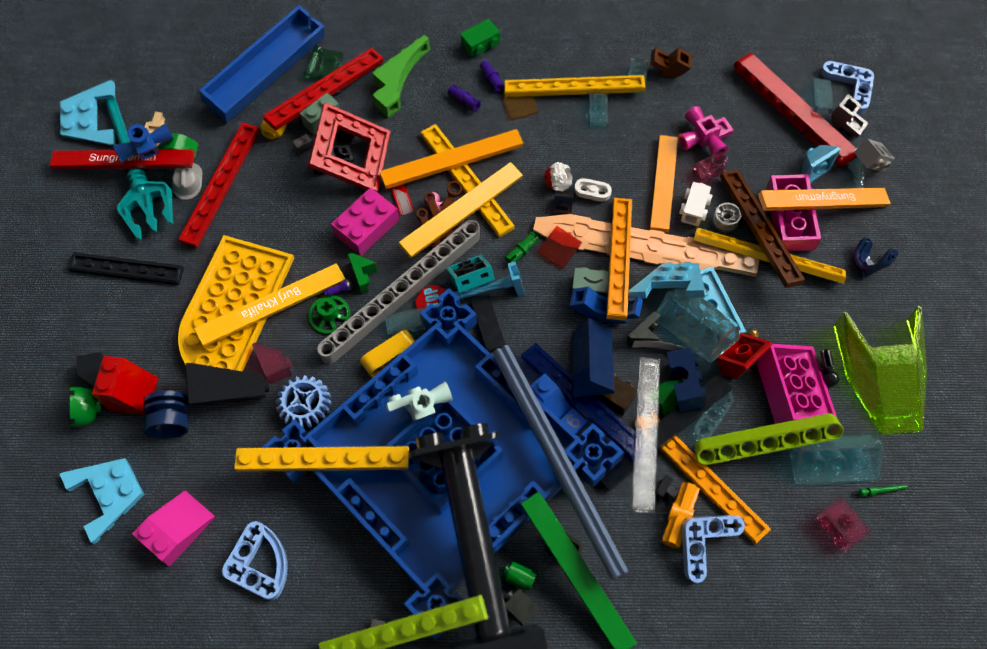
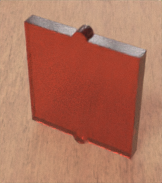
M556 226L540 247L538 253L546 257L550 263L553 262L564 269L582 242L572 236L571 232H566L559 226Z

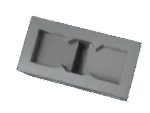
M867 139L854 151L866 168L877 171L886 170L895 159L882 143Z

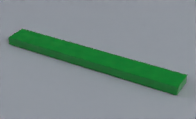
M538 491L520 503L612 648L630 649L636 645V640L541 493Z

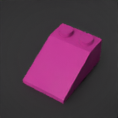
M184 491L150 515L132 534L162 562L171 566L213 521L215 516L187 491Z

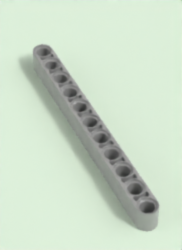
M473 220L465 222L320 342L317 350L322 362L325 364L336 362L444 271L446 267L450 266L475 245L480 239L479 224ZM414 277H419L418 280H412ZM400 289H405L404 292H398ZM386 301H391L389 304H383ZM371 313H376L373 317L369 316ZM357 325H361V326H362V327L359 328V329H354V327L357 326ZM341 338H347L344 342H339ZM332 350L330 354H324L325 351Z

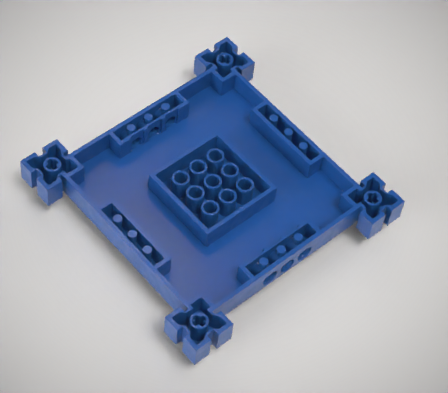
M448 288L437 298L438 305L436 307L431 303L420 312L421 323L428 331L308 434L294 419L282 429L284 436L280 440L274 436L262 448L409 446V451L418 449L416 442L418 437L433 433H443L445 443L461 439V428L487 423L489 433L499 432L500 440L497 446L488 448L475 460V466L495 554L530 520L520 503L538 491L547 503L562 489V486L495 358L468 333L477 324L476 313L467 304L461 307L460 298ZM443 382L447 383L453 399L452 402L434 404L433 407L436 413L417 420H412L411 414L405 409V406L387 412L384 405L389 403L388 398L400 394L401 398L409 395V390L419 386L421 390L427 388L428 391H431ZM537 398L576 473L581 470L580 477L593 488L604 477L606 472L604 467L610 471L621 461L624 452L612 440L606 444L604 442L605 434L594 423L579 438ZM409 456V470L312 471L424 593L421 595L416 591L404 603L412 615L464 600L456 592L465 583L442 468L427 463L413 464ZM283 471L293 484L307 473L306 471ZM446 631L431 636L437 641Z

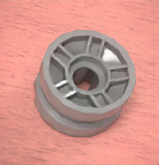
M732 203L720 204L716 208L713 225L724 233L734 231L740 222L741 210Z

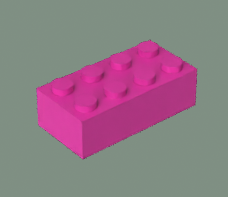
M808 174L774 175L770 177L766 190L811 189ZM815 209L770 211L772 225L788 251H813L816 249L821 236Z

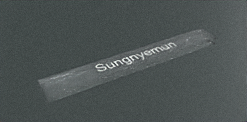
M643 357L639 359L632 511L654 513L660 359Z

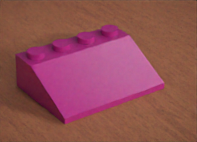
M772 344L756 361L775 424L822 414H833L836 416L814 347Z

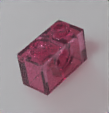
M842 497L817 516L820 526L824 530L829 531L834 537L833 540L836 545L845 551L849 550L871 532ZM838 521L844 523L846 530L839 527Z

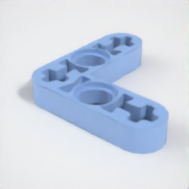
M833 61L824 63L821 70L822 76L830 80L853 84L852 98L858 102L862 100V106L857 111V114L865 113L870 104L874 80L873 72L866 68ZM843 72H849L852 76H846ZM858 89H864L867 93L862 94Z
M734 515L690 517L684 520L682 523L684 573L687 579L699 583L706 578L705 538L740 535L745 528L742 518ZM715 520L718 524V529L712 533L709 530V523ZM737 523V527H734V529L724 526V524ZM693 524L697 525V529L689 530V527ZM689 537H697L698 541L693 539L689 540ZM692 544H697L699 547V552L695 556H692L689 552ZM690 560H699V562L693 563ZM695 568L699 569V573L696 574V577L695 575L691 574V572L694 571Z

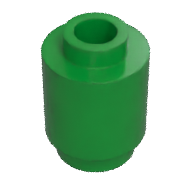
M514 561L512 565L507 564L503 573V577H506V583L522 590H531L537 575L532 572V569Z

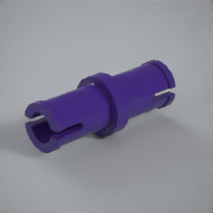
M488 60L481 62L479 67L485 74L486 81L492 85L496 92L502 91L505 85L498 77V72L492 68Z
M454 84L449 87L448 94L456 98L460 104L468 106L473 111H477L480 108L481 102L470 96L469 92L461 90Z

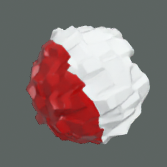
M559 162L551 164L544 173L546 186L553 191L563 192L565 189H569L572 185L570 167Z

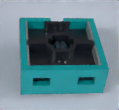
M482 255L446 267L449 279L459 293L470 292L472 288L486 286L495 280L492 266Z

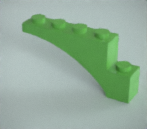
M425 35L416 39L414 43L404 48L399 54L390 58L388 62L378 67L372 73L374 84L379 88L373 94L374 105L387 118L401 109L400 95L403 84L413 66L422 56L430 51L429 38Z

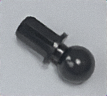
M831 350L820 351L823 365L821 370L825 369L823 379L826 385L835 386L840 380L839 374L833 369L837 365H834Z

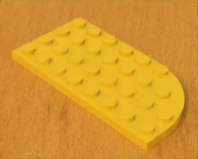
M223 235L179 327L178 345L184 363L243 371L267 318L205 347L202 346L194 328L281 289L294 261V256Z

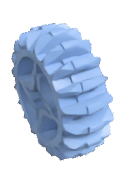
M305 375L300 380L296 376L295 382L288 380L289 386L282 385L284 392H278L280 398L276 399V404L279 405L276 407V410L280 413L279 417L282 420L285 419V424L288 425L295 419L303 428L305 425L312 428L311 423L315 422L318 425L319 418L323 420L326 418L323 413H329L330 410L327 406L331 405V400H329L331 395L327 392L328 388L326 385H323L321 380L316 381L313 376L308 380ZM295 395V399L290 403L291 405L288 406L290 399ZM300 397L303 401H306L308 407L301 403ZM319 399L318 405L314 410H312L313 404H315L317 402L316 400ZM301 412L306 413L305 415H296Z

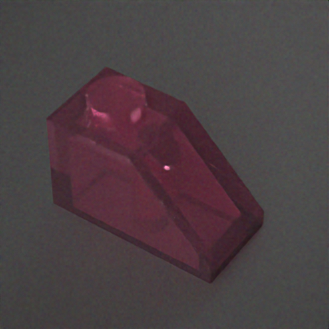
M256 342L252 344L270 385L292 375L290 368L293 365L289 356L284 357L282 351Z

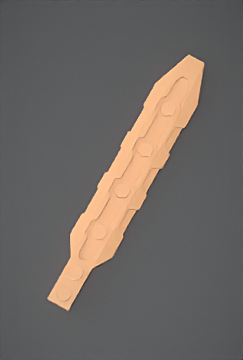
M573 214L536 217L533 231L562 247L582 251L584 249L606 253L610 256L612 223L591 220L588 217ZM631 227L630 258L642 260L645 263L655 265L667 262L673 264H682L684 262L699 263L700 270L713 266L714 270L754 277L758 273L759 259L694 241V237L685 238L665 234L662 231H648Z

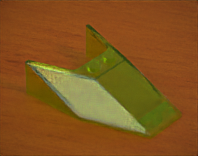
M918 306L907 319L913 340L912 344L872 347L867 343L848 312H843L834 325L847 380L882 435L919 432L924 429L927 362L922 306Z

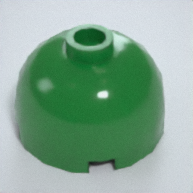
M70 387V391H74V395H70V419H74V423H70V428L87 426L95 420L97 412H101V402L92 395L93 391L86 387Z

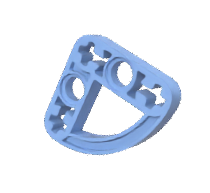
M257 521L251 522L246 526L225 562L222 573L229 581L270 601L275 600L280 596L286 582L287 558L280 540L268 527ZM258 528L260 534H255L253 537L251 530H256ZM246 538H248L249 540L252 539V541H253L255 544L252 545L250 542L245 541ZM264 538L270 542L275 552L277 563L275 579L248 567ZM243 546L250 547V553L246 557L239 555V550ZM236 566V569L243 573L242 577L236 574L231 575L229 569ZM252 574L257 575V583L253 586H248L246 584L248 576ZM262 582L269 587L274 584L275 592H270L267 595L268 591L261 587Z

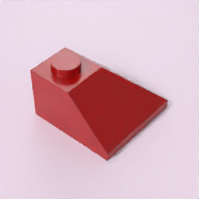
M740 333L715 356L722 375L737 380L772 346V342Z

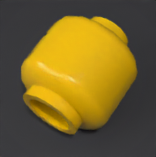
M263 119L260 129L266 138L273 140L282 136L287 124L275 131Z

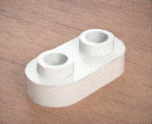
M582 178L575 183V193L581 198L604 202L611 196V187L605 182Z

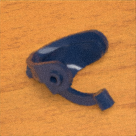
M867 237L862 238L854 254L855 262L860 271V277L865 279L872 273L889 267L897 258L898 250L889 249L882 259L875 264L869 256L872 242Z

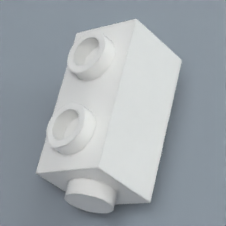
M693 182L691 189L687 188L684 196L687 202L686 204L682 203L679 214H682L681 222L699 227L700 221H705L708 212L705 209V205L709 206L712 195L709 194L710 186Z

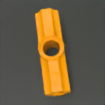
M682 482L676 501L673 502L669 512L668 524L661 541L666 546L680 548L682 542V523L687 518L693 516V507L700 489L689 482Z

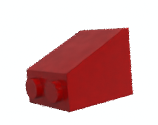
M103 356L92 395L109 411L145 415L143 413L144 397L156 391L159 378L125 358Z

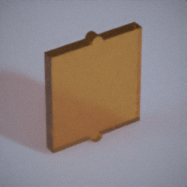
M502 94L511 120L522 117L526 118L529 115L539 113L533 96L505 97V94Z

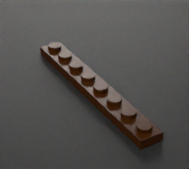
M737 169L722 172L720 176L736 206L741 210L742 216L784 287L789 288L803 285L805 278L740 171Z

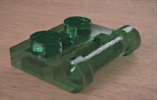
M314 46L309 66L305 69L303 75L308 79L321 80L340 68L344 58L343 52ZM319 57H323L318 72H315Z

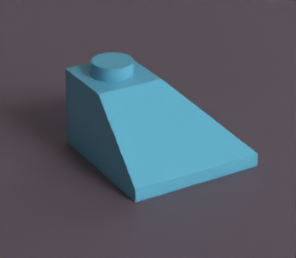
M819 145L815 149H809L804 155L805 159L802 163L801 175L808 174L811 183L831 170L841 149L837 146Z

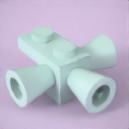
M443 382L431 391H428L427 388L421 390L419 386L409 390V395L401 398L400 394L388 398L389 403L384 405L387 412L405 406V409L411 414L412 420H417L436 413L433 407L434 404L452 402L453 399L447 383Z

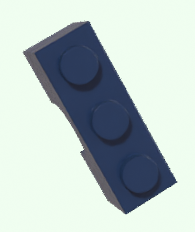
M691 347L667 352L672 378L686 379L682 383L674 384L680 412L704 408L703 399H707L705 387H700L699 384L703 382L701 371H696V366H699L697 354L692 355Z

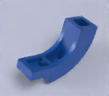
M589 286L573 289L569 306L578 313L593 320L612 324H627L629 319L640 317L643 300L639 296L628 298L626 321L606 319L607 297L599 295Z

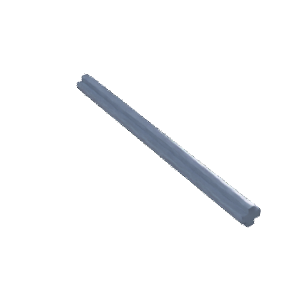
M505 345L502 348L496 349L493 352V356L610 580L613 581L628 573V569L510 347Z

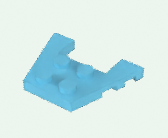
M109 80L60 101V134L66 138L81 141L87 140L96 144H107L111 147L116 145V133L113 129L97 131V100L115 98V83Z
M667 262L661 264L628 291L629 298L639 296L641 299L647 298L651 289L687 288V298L706 296L699 263L684 262L682 264Z
M125 458L60 474L66 490L69 492L89 481L104 513L103 516L83 526L92 544H96L100 537L115 525L114 522L122 514L125 515L144 496L140 484L128 460Z

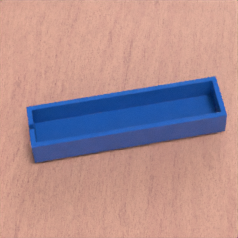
M298 5L199 90L201 101L228 123L324 38V26L314 17L310 19V13Z

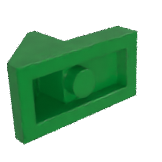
M350 253L348 254L361 293H368L367 285L371 284L368 275L378 271L376 263Z

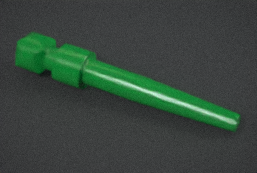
M907 485L879 488L868 487L867 489L860 488L858 494L861 497H866L867 495L873 496L878 493L907 489L908 487Z

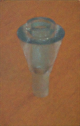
M854 159L848 164V168L854 182H856V188H864L863 181L866 167L860 159Z

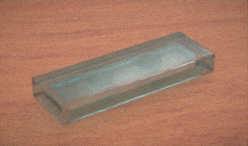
M813 78L811 84L814 112L832 114L834 107L831 80Z

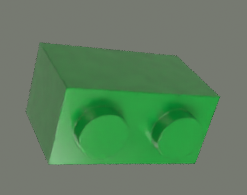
M487 19L460 33L461 46L471 58L481 55L483 52L500 44V31L490 19Z

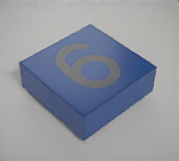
M574 408L561 419L575 434L588 422Z

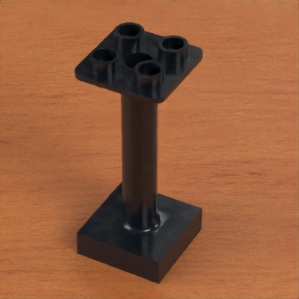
M480 423L461 428V439L445 443L443 433H433L416 438L418 449L409 451L410 459L413 464L427 463L442 468L468 597L472 598L482 595L488 615L487 619L474 622L475 638L449 643V649H548L544 629L535 623L511 629L475 466V460L488 448L498 445L500 440L499 432L489 433L487 423Z

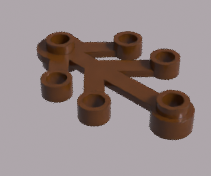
M451 181L448 184V195L440 212L449 207L454 198L461 194L462 185L458 181ZM451 188H455L457 192H451ZM427 192L424 196V202L429 205L432 216L435 217L440 213L435 202V195L432 192ZM427 196H432V197H433V200H432V201H428V200L426 199V197H427ZM424 208L418 209L416 213L417 219L421 221L422 225L428 222L427 210ZM419 212H424L425 216L420 217ZM453 228L427 247H436L441 239L453 233Z

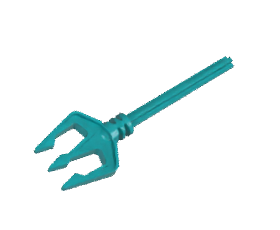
M116 98L105 99L119 144L130 142ZM128 169L127 179L131 189L128 190L117 205V211L136 238L141 240V227L138 224H134L131 211L140 206L146 214V222L154 232H157V219L153 213V199L162 196L165 205L162 214L168 223L172 225V190L165 182L148 181L142 169Z

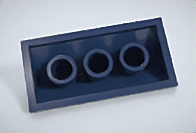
M588 318L572 333L574 398L615 393L612 329Z

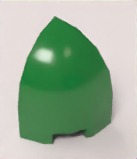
M680 381L664 382L650 393L653 395L647 397L652 398L647 399L652 401L651 406L655 404L661 409L660 414L666 416L676 408L678 401L674 384H678Z

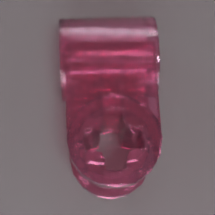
M717 152L697 162L691 171L694 174L696 173L700 183L707 184L720 176L722 172H725L728 158L724 153Z

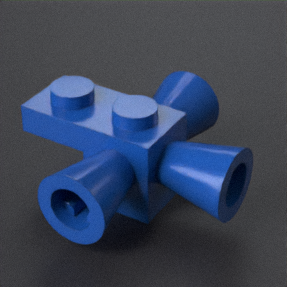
M166 123L152 133L143 125L134 124L127 132L131 142L113 145L121 162H124L136 152L142 160H145L160 153L157 143L171 141L174 138Z

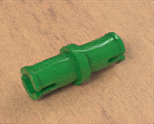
M530 232L521 242L515 244V248L504 257L505 260L509 259L508 263L518 261L539 241L538 236L534 238L536 234Z

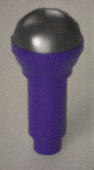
M344 279L339 285L327 288L324 294L325 296H331L339 292H350L353 284L350 280Z

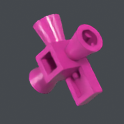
M699 106L687 111L685 119L694 126V130L678 135L679 144L682 149L687 151L699 143L701 147L708 145L714 159L724 155L728 150V146L720 139L732 135L734 131L725 117L715 120L710 115L704 118Z

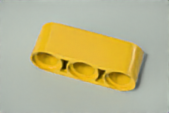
M403 330L366 353L360 359V363L373 378L412 345L415 340L407 330Z

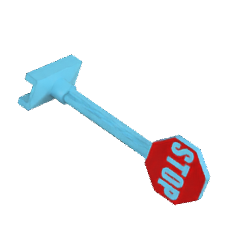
M516 262L508 263L509 276L492 281L486 286L472 288L467 293L454 292L460 299L503 287H514L518 297L525 295ZM438 285L423 288L415 299L418 314L431 303L436 307L438 305L437 298L446 290Z

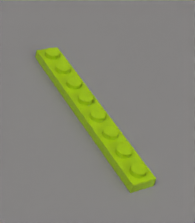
M482 595L318 644L320 649H384L488 618Z

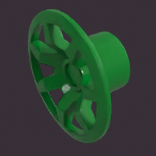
M328 295L319 298L312 304L309 309L308 318L311 326L316 331L331 334L337 329L334 320L338 319L346 322L350 318L351 311L344 299ZM334 300L340 301L342 305L337 306ZM317 306V311H318V313L312 315V314H313V310H314L315 307ZM346 308L347 316L345 317L338 312ZM321 318V323L319 327H317L314 324L313 319ZM327 322H330L333 329L324 330L323 327Z

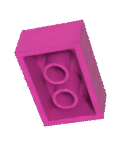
M369 188L333 221L331 226L334 235L359 256H362L399 221L398 209L372 188Z

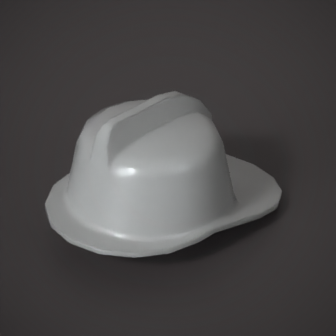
M193 163L192 168H177L172 178V189L176 197L189 200L199 194L203 175L199 165Z

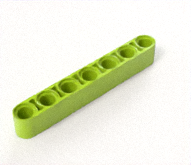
M822 414L703 438L695 442L694 450L698 462L703 465H710L836 440L842 436L844 429L835 415Z

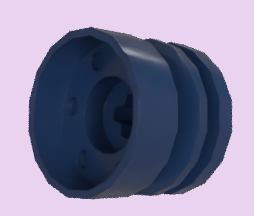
M157 391L147 394L144 397L143 413L146 416L143 420V433L148 437L157 439H171L187 434L189 430L188 416L186 415L188 413V396L177 391Z

